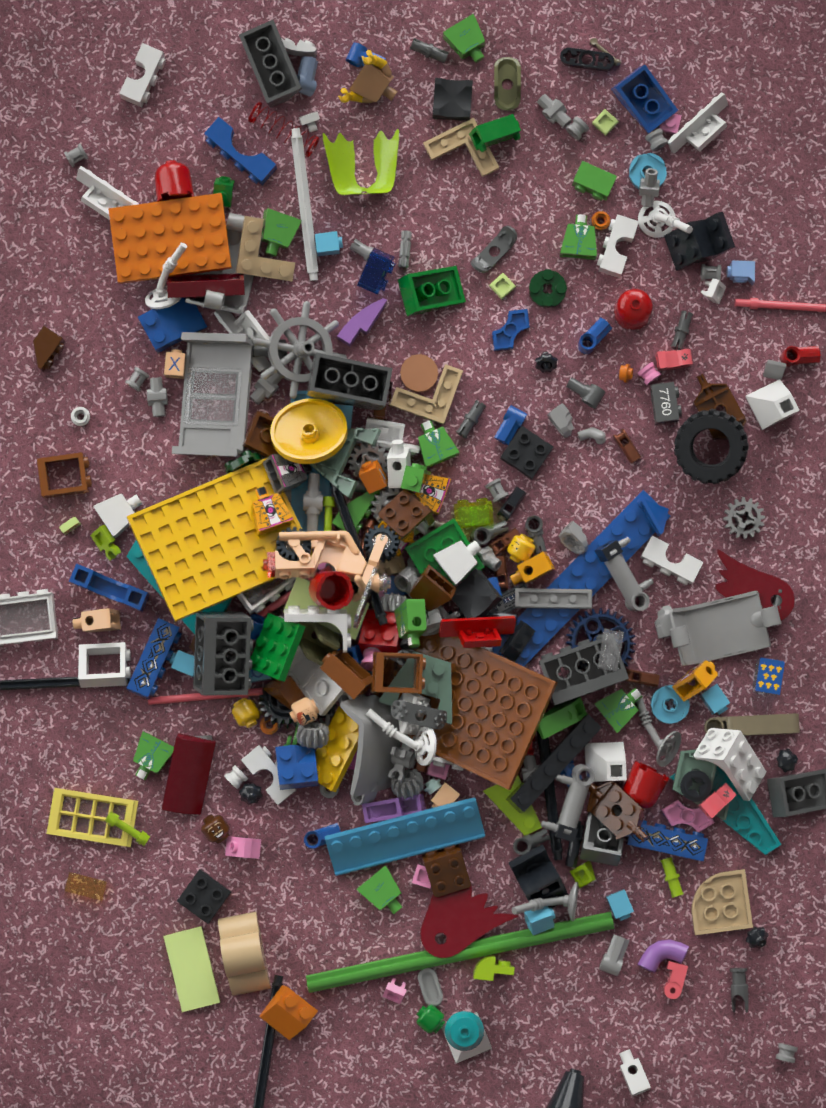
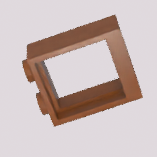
M83 452L37 458L41 496L43 498L89 492V487H92L91 476H87L86 468H90L89 459L85 457ZM79 460L82 486L51 490L47 464Z
M343 649L339 651L334 650L323 658V665L320 669L353 700L368 691L372 675L348 653H343Z
M373 652L372 691L422 694V689L425 688V678H422V670H425L426 659L423 658V654ZM384 657L414 659L413 688L383 687Z

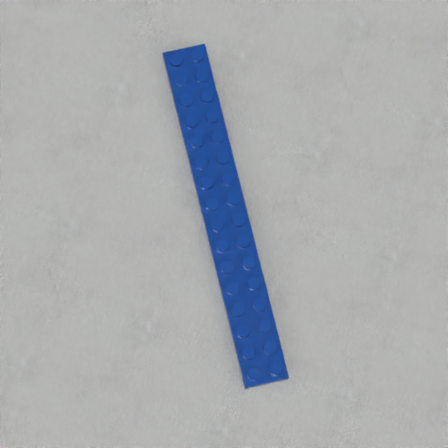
M642 490L592 541L584 554H580L546 589H592L593 597L612 577L605 563L600 562L594 550L608 541H620L629 537L630 543L622 548L623 552L621 553L627 562L655 533L640 502L646 499L653 503H658ZM527 608L518 617L517 625L522 620L536 632L515 663L525 666L580 609ZM501 634V646H493L492 652L505 657L499 651L511 634Z

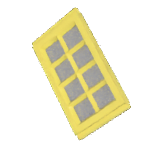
M54 788L46 834L131 847L133 837L115 825L111 827L105 822V819L112 812L119 815L118 819L134 828L139 801Z

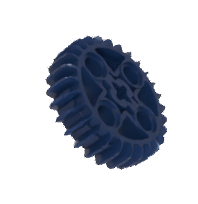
M600 608L597 614L595 609H592V615H589L587 611L584 612L585 618L579 615V623L573 620L572 623L575 628H568L572 634H566L570 641L565 642V645H570L572 649L578 647L576 639L582 627L587 639L590 641L592 640L591 636L596 635L599 631L601 634L608 633V635H612L614 631H620L623 638L620 641L615 640L617 646L623 642L625 643L621 658L624 666H629L626 659L632 661L633 658L629 656V653H635V650L630 648L635 646L636 643L631 642L635 635H629L633 628H626L629 622H621L623 616L617 619V612L610 615V609H607L604 614L602 608ZM600 620L612 622L617 627L605 631ZM590 621L595 622L597 630H588L587 623ZM597 655V660L600 663V665H604V657H600V655ZM579 662L578 670H585L587 664Z

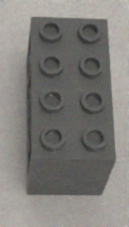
M241 611L196 613L193 688L201 695H248V689L251 688L249 670L252 669L250 651L253 649V641L250 637L254 628L251 617Z
M608 633L598 635L596 636L597 640L590 642L589 639L578 643V647L573 649L571 646L560 649V653L554 656L552 652L541 656L542 660L539 661L543 676L558 682L551 697L554 706L629 679L613 634L608 635ZM597 655L605 657L604 665L596 663ZM579 662L587 664L585 672L577 669ZM561 668L569 671L567 678L558 675L561 672Z

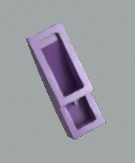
M384 298L378 300L358 312L337 335V339L351 347L360 331L367 335L387 305V300Z
M423 794L414 795L413 798L407 797L404 799L401 797L362 804L365 823L388 820L426 810Z

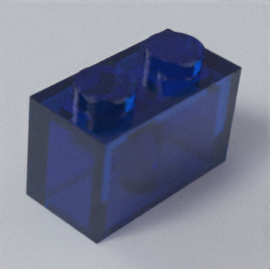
M373 248L357 286L377 295L381 290L385 291L388 284L386 277L388 273L392 274L396 263H393L395 257Z

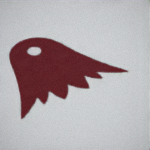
M717 549L722 563L727 568V570H719V572L728 580L727 582L715 584V589L727 598L758 591L762 609L774 606L771 604V597L779 595L782 598V603L777 607L781 621L792 612L795 596L791 587L784 580L742 564Z
M472 884L469 888L440 897H435L433 894L421 926V942L425 950L435 957H452L490 930L519 915L494 914L498 906L484 908L488 894L483 893L471 897ZM444 933L447 938L444 944L436 943V934Z

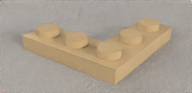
M474 118L423 142L431 161L466 145L482 177L499 169L490 148L486 147L487 150L484 152L476 150L469 133L478 126Z
M244 216L236 273L293 281L295 262L258 257L264 219Z
M445 364L433 399L396 387L390 406L444 425L463 370Z

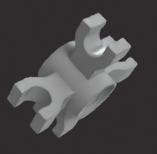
M402 743L401 748L393 746L390 753L392 755L391 763L395 765L390 770L388 777L393 779L394 774L399 773L398 780L400 782L404 781L405 768L413 769L416 763L415 752L404 743Z

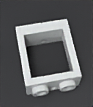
M126 643L79 645L78 680L80 687L126 686L127 678H131L130 667H127V661H131L130 649H127ZM120 654V673L89 674V655Z

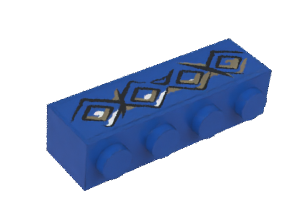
M158 618L127 686L129 692L148 700L151 696H155L158 689L156 683L159 678H163L166 671L164 665L166 661L170 662L174 653L172 650L174 643L178 644L181 638L180 627Z
M645 820L641 824V830L649 836L645 842H642L634 834L627 837L626 845L698 861H704L708 838H704L703 833L693 831L692 835L685 833V829L676 827L672 831L666 829V825L663 824L647 825Z

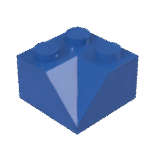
M300 745L275 747L280 790L319 786L314 748L302 747Z

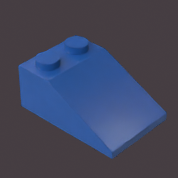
M646 65L638 67L611 88L621 104L647 133L653 131L678 111Z
M182 297L176 304L168 308L151 309L138 316L157 354L183 341L181 340L182 332L198 333L207 328L197 306L186 303V297Z

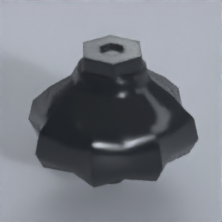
M543 352L541 356L535 359V368L542 373L551 372L558 367V359L548 352Z
M790 749L780 750L776 758L778 767L785 773L793 771L798 761L796 754L791 752Z
M254 783L244 784L243 788L239 790L240 800L248 805L258 803L259 799L263 797L261 787L256 786Z
M754 927L747 932L745 941L749 944L750 948L760 949V947L766 945L769 934L765 931L764 927Z

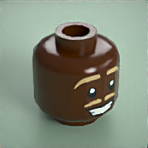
M210 814L203 819L204 824L201 827V831L209 842H216L218 844L229 836L230 827L221 815L213 816Z

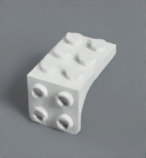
M296 605L288 606V609H284V622H328L334 624L342 633L343 653H347V648H351L350 633H347V628H351V615L347 614L346 609H319V606L314 605L308 606V609H300V606Z
M299 645L287 676L293 678L305 697L314 700L320 716H325L345 691L320 669V665L307 659Z
M710 728L694 753L696 760L709 761L719 766L728 775L745 801L751 800L767 772L740 730Z

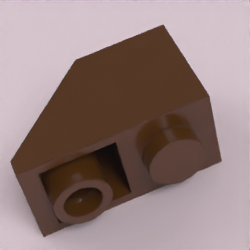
M45 326L42 327L33 340L37 365L42 372L51 368L54 363L53 358L56 354H60L65 347L63 344L65 342L64 339Z

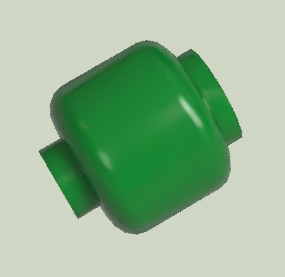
M434 1005L422 1006L416 1013L418 1016L417 1025L428 1034L433 1032L436 1034L445 1023L444 1014Z

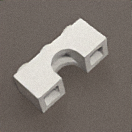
M142 43L135 62L136 65L145 69V74L138 80L126 78L119 93L121 99L140 107L143 106V103L148 102L151 94L149 90L151 86L156 85L158 80L157 73L159 69H163L166 62L162 51Z
M618 214L616 220H611L608 230L612 232L610 237L606 236L603 248H606L604 255L600 254L597 265L600 266L599 272L618 278L621 277L627 256L619 254L616 251L615 245L620 241L632 243L639 221Z
M651 536L640 557L643 559V563L650 567L655 565L661 568L660 572L667 576L672 574L678 577L677 581L684 585L692 584L703 562L686 553L680 563H671L666 558V550L669 544Z
M258 745L241 761L253 775L263 769L269 770L273 774V783L266 791L276 804L279 805L293 794L296 789L280 790L277 761L274 763L271 760L270 756L272 754L266 746L262 748Z

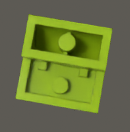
M486 956L476 964L473 978L493 981L494 973L514 975L515 967L511 965L510 961L498 960V964H495V956Z

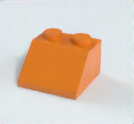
M282 985L259 1017L285 1038L291 1040L307 1027L318 1010L289 987Z

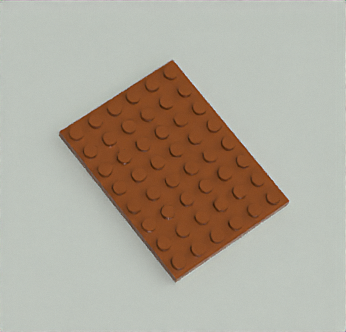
M439 633L428 636L421 635L419 637V648L413 650L451 662L452 724L445 723L441 730L433 729L437 741L435 755L503 788L511 790L558 682L483 647L463 648L459 637H440ZM417 693L430 699V708L438 709L440 699ZM407 734L411 739H413V736L416 737V735Z

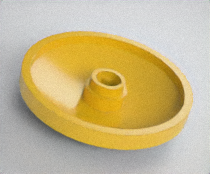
M310 398L295 401L281 409L273 419L270 434L275 450L283 458L294 463L313 464L329 459L343 447L347 439L348 427L343 412L336 405L326 400Z

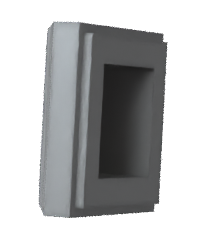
M768 360L765 363L763 376L781 380L787 364Z

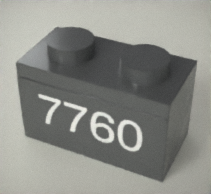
M674 382L651 385L650 394L655 425L678 422L679 417H682L681 406L677 405L676 399L679 398L678 386L675 387Z

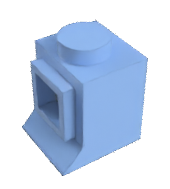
M732 260L730 266H727V277H730L733 283H746L748 281L753 286L755 283V261Z

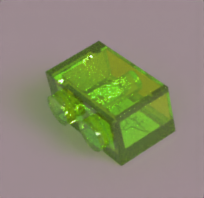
M488 498L476 499V502L470 503L468 500H458L457 504L453 505L454 518L460 528L494 525L492 501H488Z

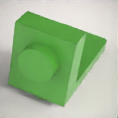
M412 463V467L406 465L401 488L421 493L425 474L431 475V471H427V466Z

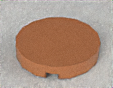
M412 355L402 364L400 371L401 381L406 388L413 392H426L437 382V365L426 355Z

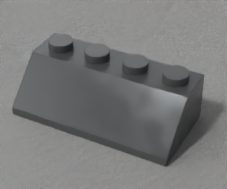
M274 20L239 34L264 98L270 108L288 101L302 89Z

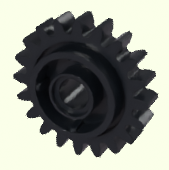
M262 689L263 695H259L260 714L265 715V721L271 719V726L278 723V728L285 724L286 729H288L290 723L296 727V723H294L289 713L292 710Z

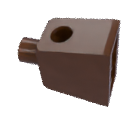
M428 565L414 583L409 595L412 599H425V609L432 611L450 601L456 591V587L432 566Z

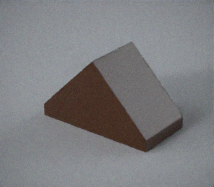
M287 676L285 682L273 678L263 687V690L290 710H292L291 705L294 702L305 697L291 676Z

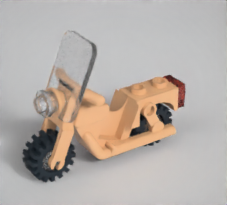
M376 525L374 529L370 528L368 533L366 532L363 549L366 556L369 555L368 564L352 536L347 531L303 532L301 528L297 531V527H293V530H290L289 527L286 529V532L284 530L279 532L276 541V551L267 552V559H263V571H267V578L289 579L291 577L307 579L315 576L321 563L332 565L336 571L346 574L351 579L350 581L355 582L359 587L358 593L354 594L352 598L353 602L361 600L355 615L353 628H358L372 590L376 593H379V591L387 593V589H391V578L387 577L386 573H383V575L377 573L380 562L385 563L386 559L390 561L392 557L396 556L398 551L399 537L395 535L394 530L390 531L389 526L385 529L384 525H381L380 528ZM311 549H314L313 555L311 557Z

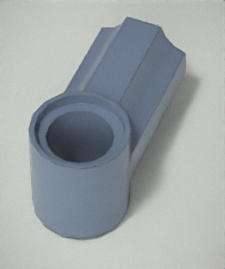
M303 56L301 58L297 75L302 87L299 93L309 97L314 94L317 86L314 79L318 61L314 57Z

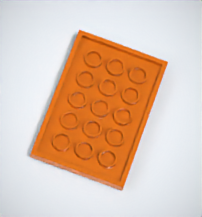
M222 193L108 208L118 284L159 279L163 270V264L173 255L181 243H185L187 248L168 277L232 268Z

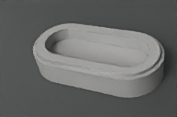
M432 968L420 970L418 982L424 1001L428 1005H439L443 1000V993L436 972Z

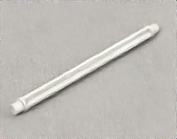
M300 128L291 129V142L302 220L306 266L310 281L318 280L317 272L319 271L303 138Z

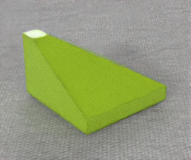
M590 861L570 871L575 882H578L579 888L596 880Z

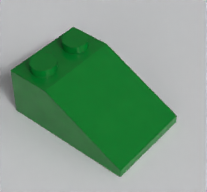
M457 266L411 273L398 279L407 316L423 314L466 302Z

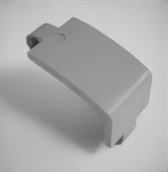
M228 212L226 227L232 268L224 269L222 272L210 271L196 273V275L236 273L244 221L243 215ZM244 274L245 295L225 296L223 293L206 290L205 297H186L185 302L215 310L243 314L247 308L254 275Z
M758 591L669 610L673 627L670 629L673 648L678 647L682 666L695 665L705 660L712 661L770 647L771 642L767 628L782 624L777 605L762 609Z
M344 692L339 698L340 707L359 725L357 757L350 795L354 805H362L374 801L378 791L391 787V779L388 777V774L395 764L391 763L392 755L390 753L393 746H401L399 740L394 737L390 738L389 734H385L386 731L383 732L382 728L365 714L371 708L386 722H391V725H394V728L397 727V731L400 732L399 722L392 717L391 706L379 702L380 698L376 695H362L353 700Z

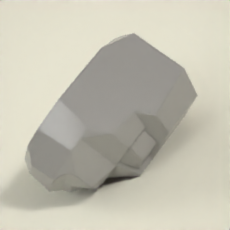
M562 403L550 411L547 416L558 432L564 438H567L571 435L574 428L572 424L573 417Z
M571 521L558 537L561 543L570 551L576 554H584L588 549L586 535L578 524Z
M663 606L657 613L658 617L654 623L658 639L671 636L670 629L673 628L669 610L672 609L671 606Z
M436 608L427 612V629L422 636L439 633L441 620L445 619L441 609Z

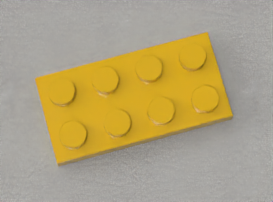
M340 706L328 726L329 740L327 745L317 748L315 752L318 783L332 792L337 791L358 749L359 725Z

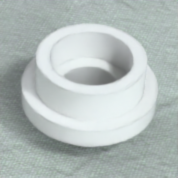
M77 407L71 413V420L77 426H84L90 420V413L84 407ZM81 413L84 414V418L78 420L77 416Z

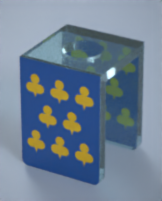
M768 658L757 659L752 692L773 696L780 695L785 662Z

